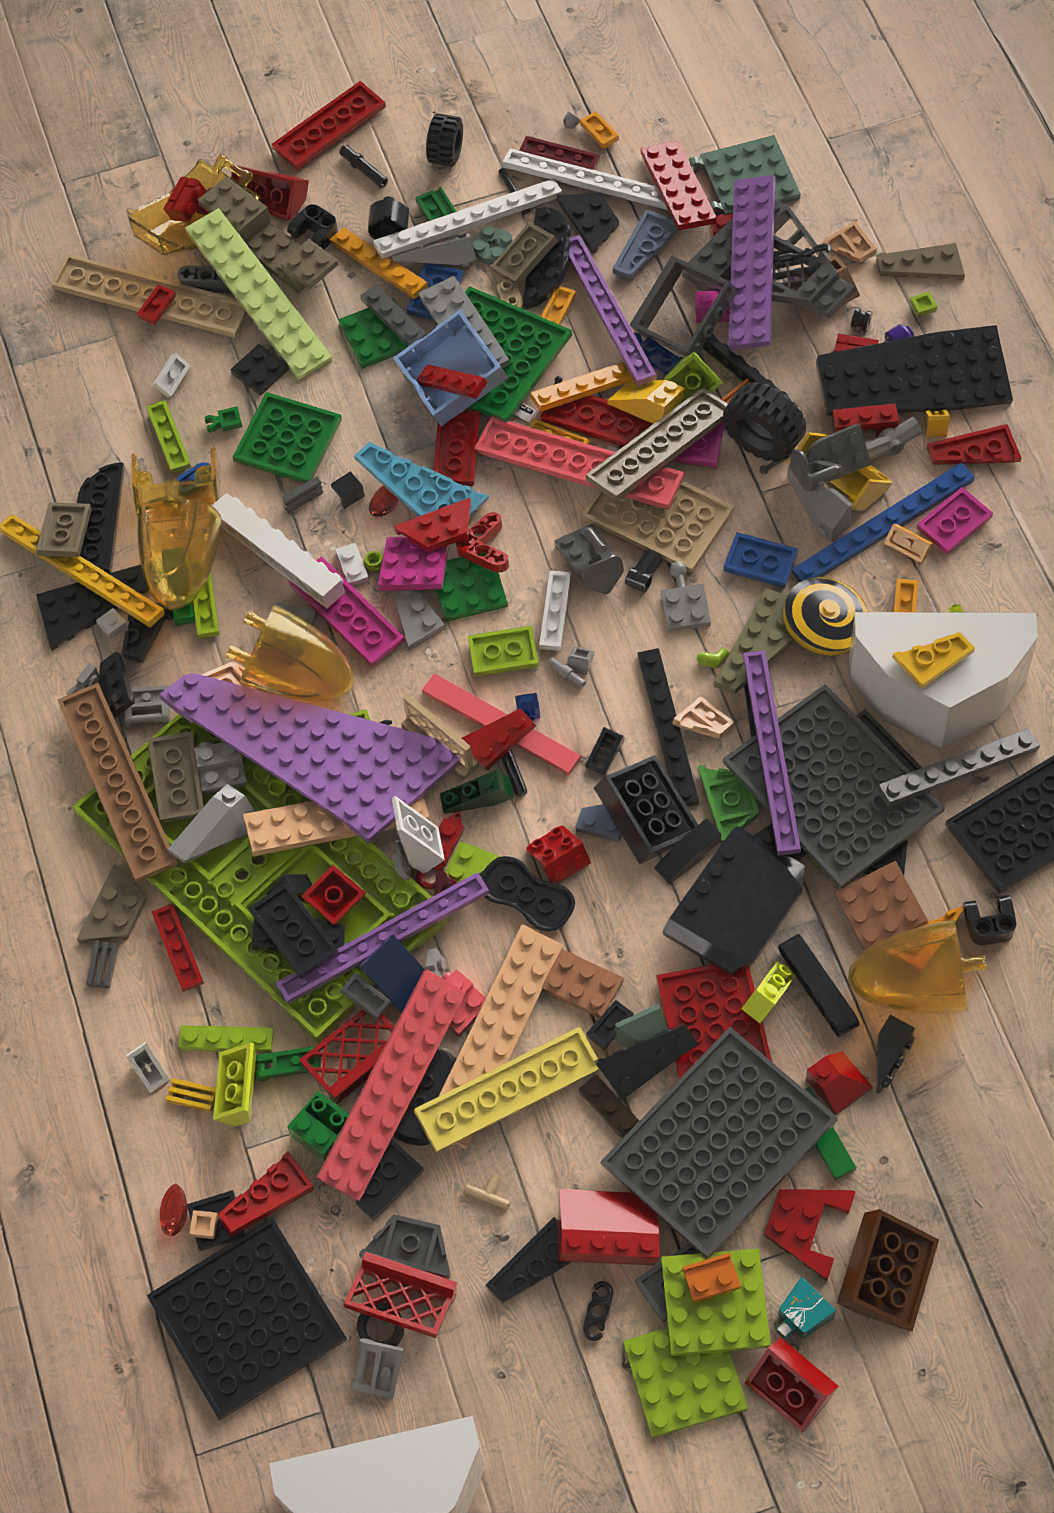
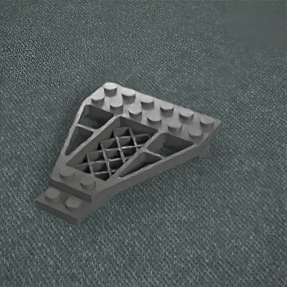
M776 199L774 234L789 219L792 220L798 230L787 240L774 235L773 257L776 258L779 255L804 251L794 246L802 237L806 239L812 248L816 246V242L790 207ZM733 218L688 263L729 281L731 279ZM822 251L816 253L818 257L814 255L811 258L799 257L793 261L773 264V302L795 304L802 309L816 311L830 319L856 292L854 285L839 278L837 270ZM801 264V268L790 270V266ZM787 268V271L776 273V269ZM683 272L681 273L682 277L695 283L700 291L720 292V289ZM813 273L811 277L805 278V274ZM802 274V279L791 281V277ZM787 278L788 282L778 283L776 281ZM800 287L797 291L792 290V288Z

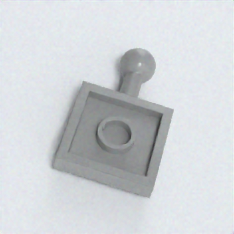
M680 561L674 562L670 566V574L676 578L677 588L661 590L667 630L672 632L711 626L704 585L686 586L684 576L686 575L687 568Z

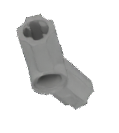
M911 417L895 428H887L878 437L866 441L865 444L870 460L885 454L889 456L896 455L904 449L906 443L922 434L923 431L915 418Z

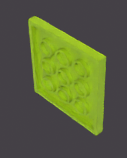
M759 1248L714 1252L710 1258L730 1253L741 1289L693 1303L682 1267L707 1260V1258L702 1253L661 1257L671 1356L768 1348L771 1345Z
M668 1328L623 1340L652 1439L748 1410L730 1351L671 1356Z

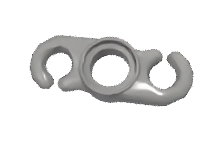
M395 840V853L391 855L394 869L402 879L409 880V867L411 866L407 861L402 842Z

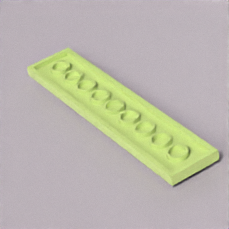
M219 208L185 227L188 236L282 360L288 365V368L298 381L332 361L331 354Z

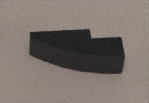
M706 818L684 836L659 861L654 869L668 884H671L704 859V854L721 842L722 834Z

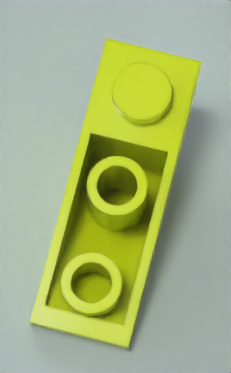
M777 961L744 1004L742 1010L761 1023L796 975L787 966Z

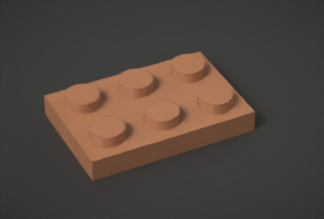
M561 949L541 987V991L600 1018L612 1004L624 978Z

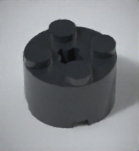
M386 196L383 200L374 202L370 205L369 235L376 240L408 229L409 208L395 201V198L391 196Z

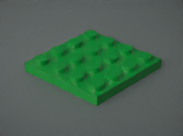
M266 392L233 455V461L306 483L313 479L342 421V415Z

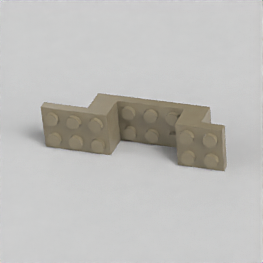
M227 176L198 199V204L209 213L219 208L250 250L256 253L263 267L298 294L306 287L310 290L338 266L337 259L310 239L300 245L270 222L268 208Z

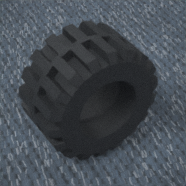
M438 113L434 115L429 125L426 140V156L429 163L451 167L456 164L463 141L461 117Z

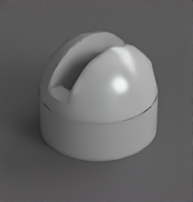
M567 112L563 123L565 127L573 129L580 123V119Z

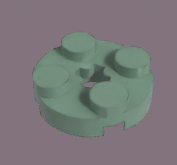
M484 227L483 231L476 235L473 242L476 257L483 263L493 264L511 244L512 235L501 228ZM490 244H497V247L490 248Z

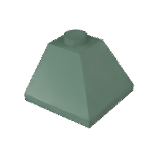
M658 1004L616 1023L617 1044L629 1048L634 1046L635 1043L642 1040L646 1041L655 1037L656 1034L668 1030Z

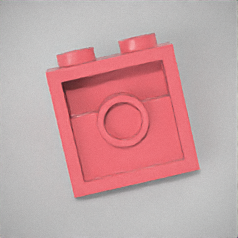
M456 969L453 973L447 972L442 978L466 992L448 1027L460 1037L475 1022L486 997L474 987L469 979Z

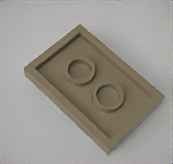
M529 222L490 267L494 272L519 286L558 240L554 235Z
M49 502L36 548L37 555L79 557L92 510L91 505Z

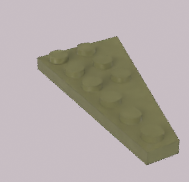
M765 587L717 676L714 687L735 695L747 684L743 653L765 650L768 663L795 642L783 620V606L788 595Z

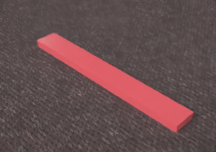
M435 673L422 689L423 694L482 727L508 715ZM532 729L515 745L567 775L571 774L581 760V755L535 729Z

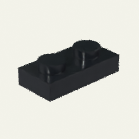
M615 1000L589 1029L586 1037L605 1051L616 1038L615 1024L633 1016L634 1013Z

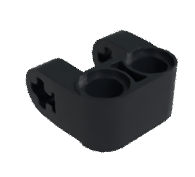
M316 204L306 206L291 220L287 228V232L295 238L301 237L308 229L315 234L312 236L311 241L323 250L330 245V238L338 233L335 216Z
M1010 895L998 896L997 908L999 914L980 917L975 900L963 902L966 925L971 940L975 944L989 945L1007 942L1013 938L1017 924ZM1006 925L1010 930H1003L1000 926ZM977 929H984L987 933L981 934Z

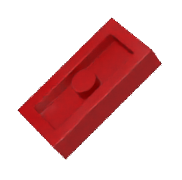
M158 284L137 312L138 318L156 325L175 299V291Z

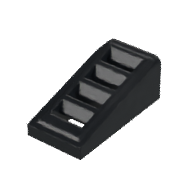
M603 727L585 767L605 776L625 740L624 736ZM608 738L610 740L615 741V744H610L606 742L605 739ZM602 745L612 749L611 752L601 749ZM598 752L605 756H608V759L605 760L601 757H598ZM596 760L605 765L602 768L593 764V761Z

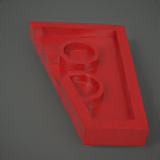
M520 708L461 739L471 746L473 756L488 771L534 729L536 725Z

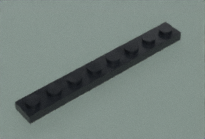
M659 648L637 652L668 776L687 807L699 805V798L680 727L672 724L677 715Z

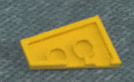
M958 632L936 639L933 643L924 646H914L911 650L902 653L901 651L895 652L892 658L923 689L971 655L975 647Z

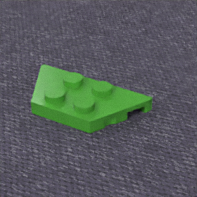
M698 765V772L715 826L722 834V844L735 827L738 826L743 829L759 816V809L755 797L731 771L722 768L713 770L705 768V765Z

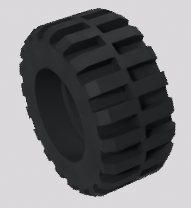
M755 382L741 386L723 411L724 427L728 430L730 437L734 438L735 442L739 446L741 445L745 451L754 454L753 456L761 457L766 461H781L788 458L806 433V420L803 418L802 411L798 409V405L792 402L789 396L782 394L777 388H771L768 384L761 385V383Z

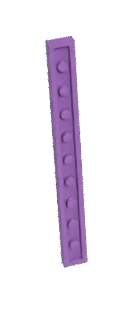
M581 236L572 237L570 239L568 259L637 386L655 381V371Z
M763 650L743 653L777 855L800 853V841L766 652Z
M477 872L338 948L339 954L302 979L294 972L276 982V985L287 1004H290L361 965L391 935H395L400 942H403L488 895L489 889Z

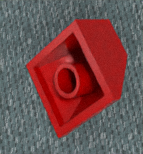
M332 865L301 897L335 926L366 895V892L335 865Z
M843 1051L827 1055L807 1069V1082L835 1115L873 1088Z

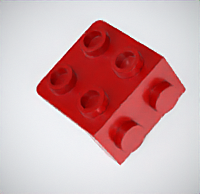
M565 826L553 828L549 833L535 839L526 847L527 852L543 866L549 882L559 884L591 864L583 842Z

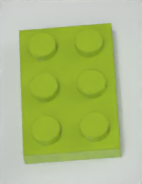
M532 625L468 635L474 677L539 667Z

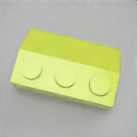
M250 1042L219 1052L213 1120L233 1127L250 1123L256 1061L254 1043Z

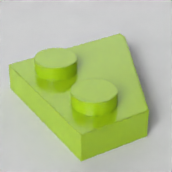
M460 841L446 872L451 880L456 879L457 883L477 872L481 877L485 868L500 856Z

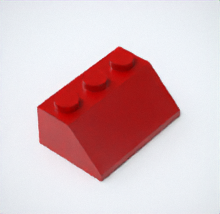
M781 1337L767 1348L744 1382L801 1432L806 1430L839 1387Z

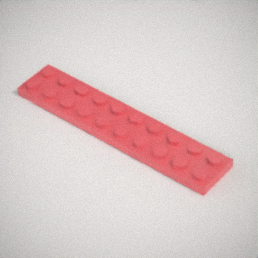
M491 416L475 446L477 454L592 488L596 487L586 481V474L616 453L510 421L505 422ZM663 466L624 497L669 510L684 479V472Z
M428 969L423 971L316 1178L355 1201L360 1200L466 994L465 991Z

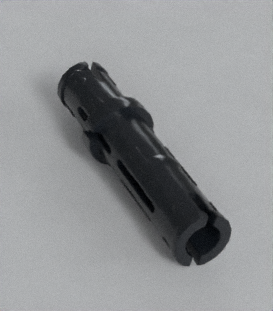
M347 144L341 147L340 155L349 161L353 168L360 170L379 188L386 186L388 178L368 163L361 153H356Z

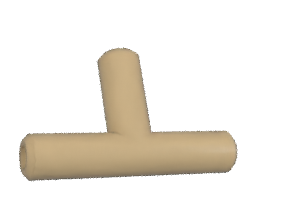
M496 1174L491 1175L485 1191L469 1184L464 1187V1193L504 1210H507L510 1206V1201L494 1195L500 1181V1176Z

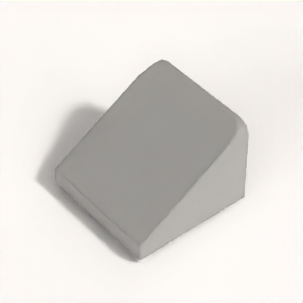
M574 646L568 656L567 665L574 672L586 675L595 652Z

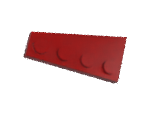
M1008 424L927 443V451L933 465L959 464L961 462L963 464L1021 462L1022 458Z

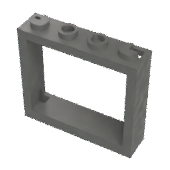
M671 256L631 321L630 326L637 334L683 356H688L693 352L699 355L706 340L712 335L717 322L723 317L728 304L734 299L737 290L731 282L675 256ZM682 272L720 289L719 294L686 347L648 330V327Z

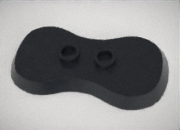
M510 856L498 857L485 868L481 875L482 880L489 889V894L484 896L487 900L515 908L538 930L555 931L568 921L575 908V898L568 888L537 878L517 858Z
M438 1048L393 1135L398 1140L417 1146L431 1144L414 1113V1109L439 1096L456 1061L455 1056L448 1051Z

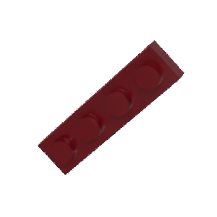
M530 136L525 137L519 150L591 170H596L600 161L599 154Z

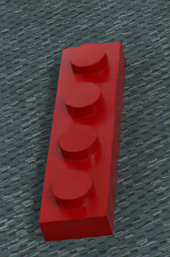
M429 364L426 365L416 380L421 386L475 399L478 398L488 383L481 376Z
M173 903L152 911L182 992L203 985L204 981Z

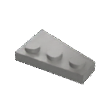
M419 590L393 591L409 650L445 630V624Z

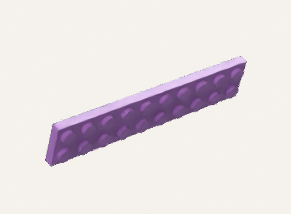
M774 175L734 180L731 284L737 291L734 299L730 302L728 339L730 351L771 346L775 212Z

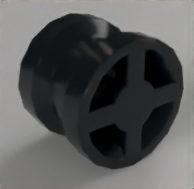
M856 307L852 316L851 327H860L863 331H867L873 312L869 310L865 312L861 308Z

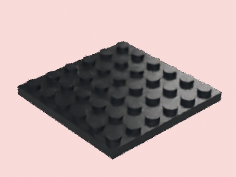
M273 1217L146 1295L219 1421L347 1340Z

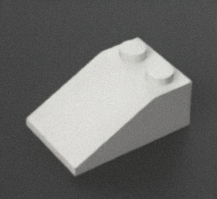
M394 796L392 797L396 825L407 861L412 868L425 874L445 860L439 829L435 824Z

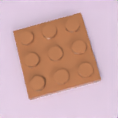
M896 861L846 885L842 889L834 891L839 904L866 953L928 922Z

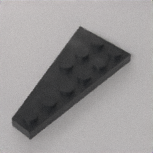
M160 559L108 573L136 592L144 594L166 581ZM79 582L36 594L51 651L58 648V644L66 639L69 641L74 638V634L82 629H88L97 623L96 620L112 608H118Z

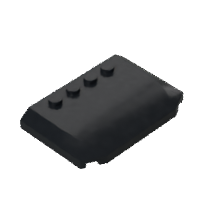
M737 826L731 830L672 913L663 929V935L732 976L737 970L745 966L748 967L756 961L802 894L805 865L788 855H777L776 848Z

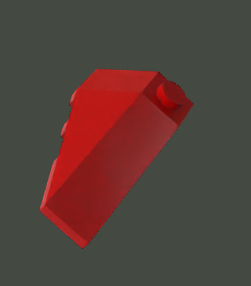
M232 165L231 180L264 204L273 216L292 220L306 201L309 180Z

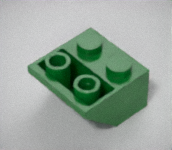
M317 1091L287 1128L292 1138L325 1162L349 1114Z

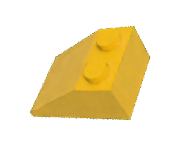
M655 380L640 386L631 381L626 383L608 399L607 404L654 424L682 403L685 388L668 380Z

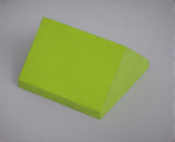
M695 352L681 359L664 378V380L675 382L677 385L685 388L683 401L687 400L701 388L712 393L722 384V381Z

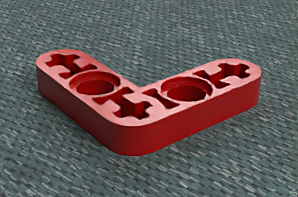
M490 512L469 529L468 538L456 542L458 555L496 573L508 570V555L486 544L501 530V515ZM478 533H484L483 536H474ZM480 553H487L486 556H478Z

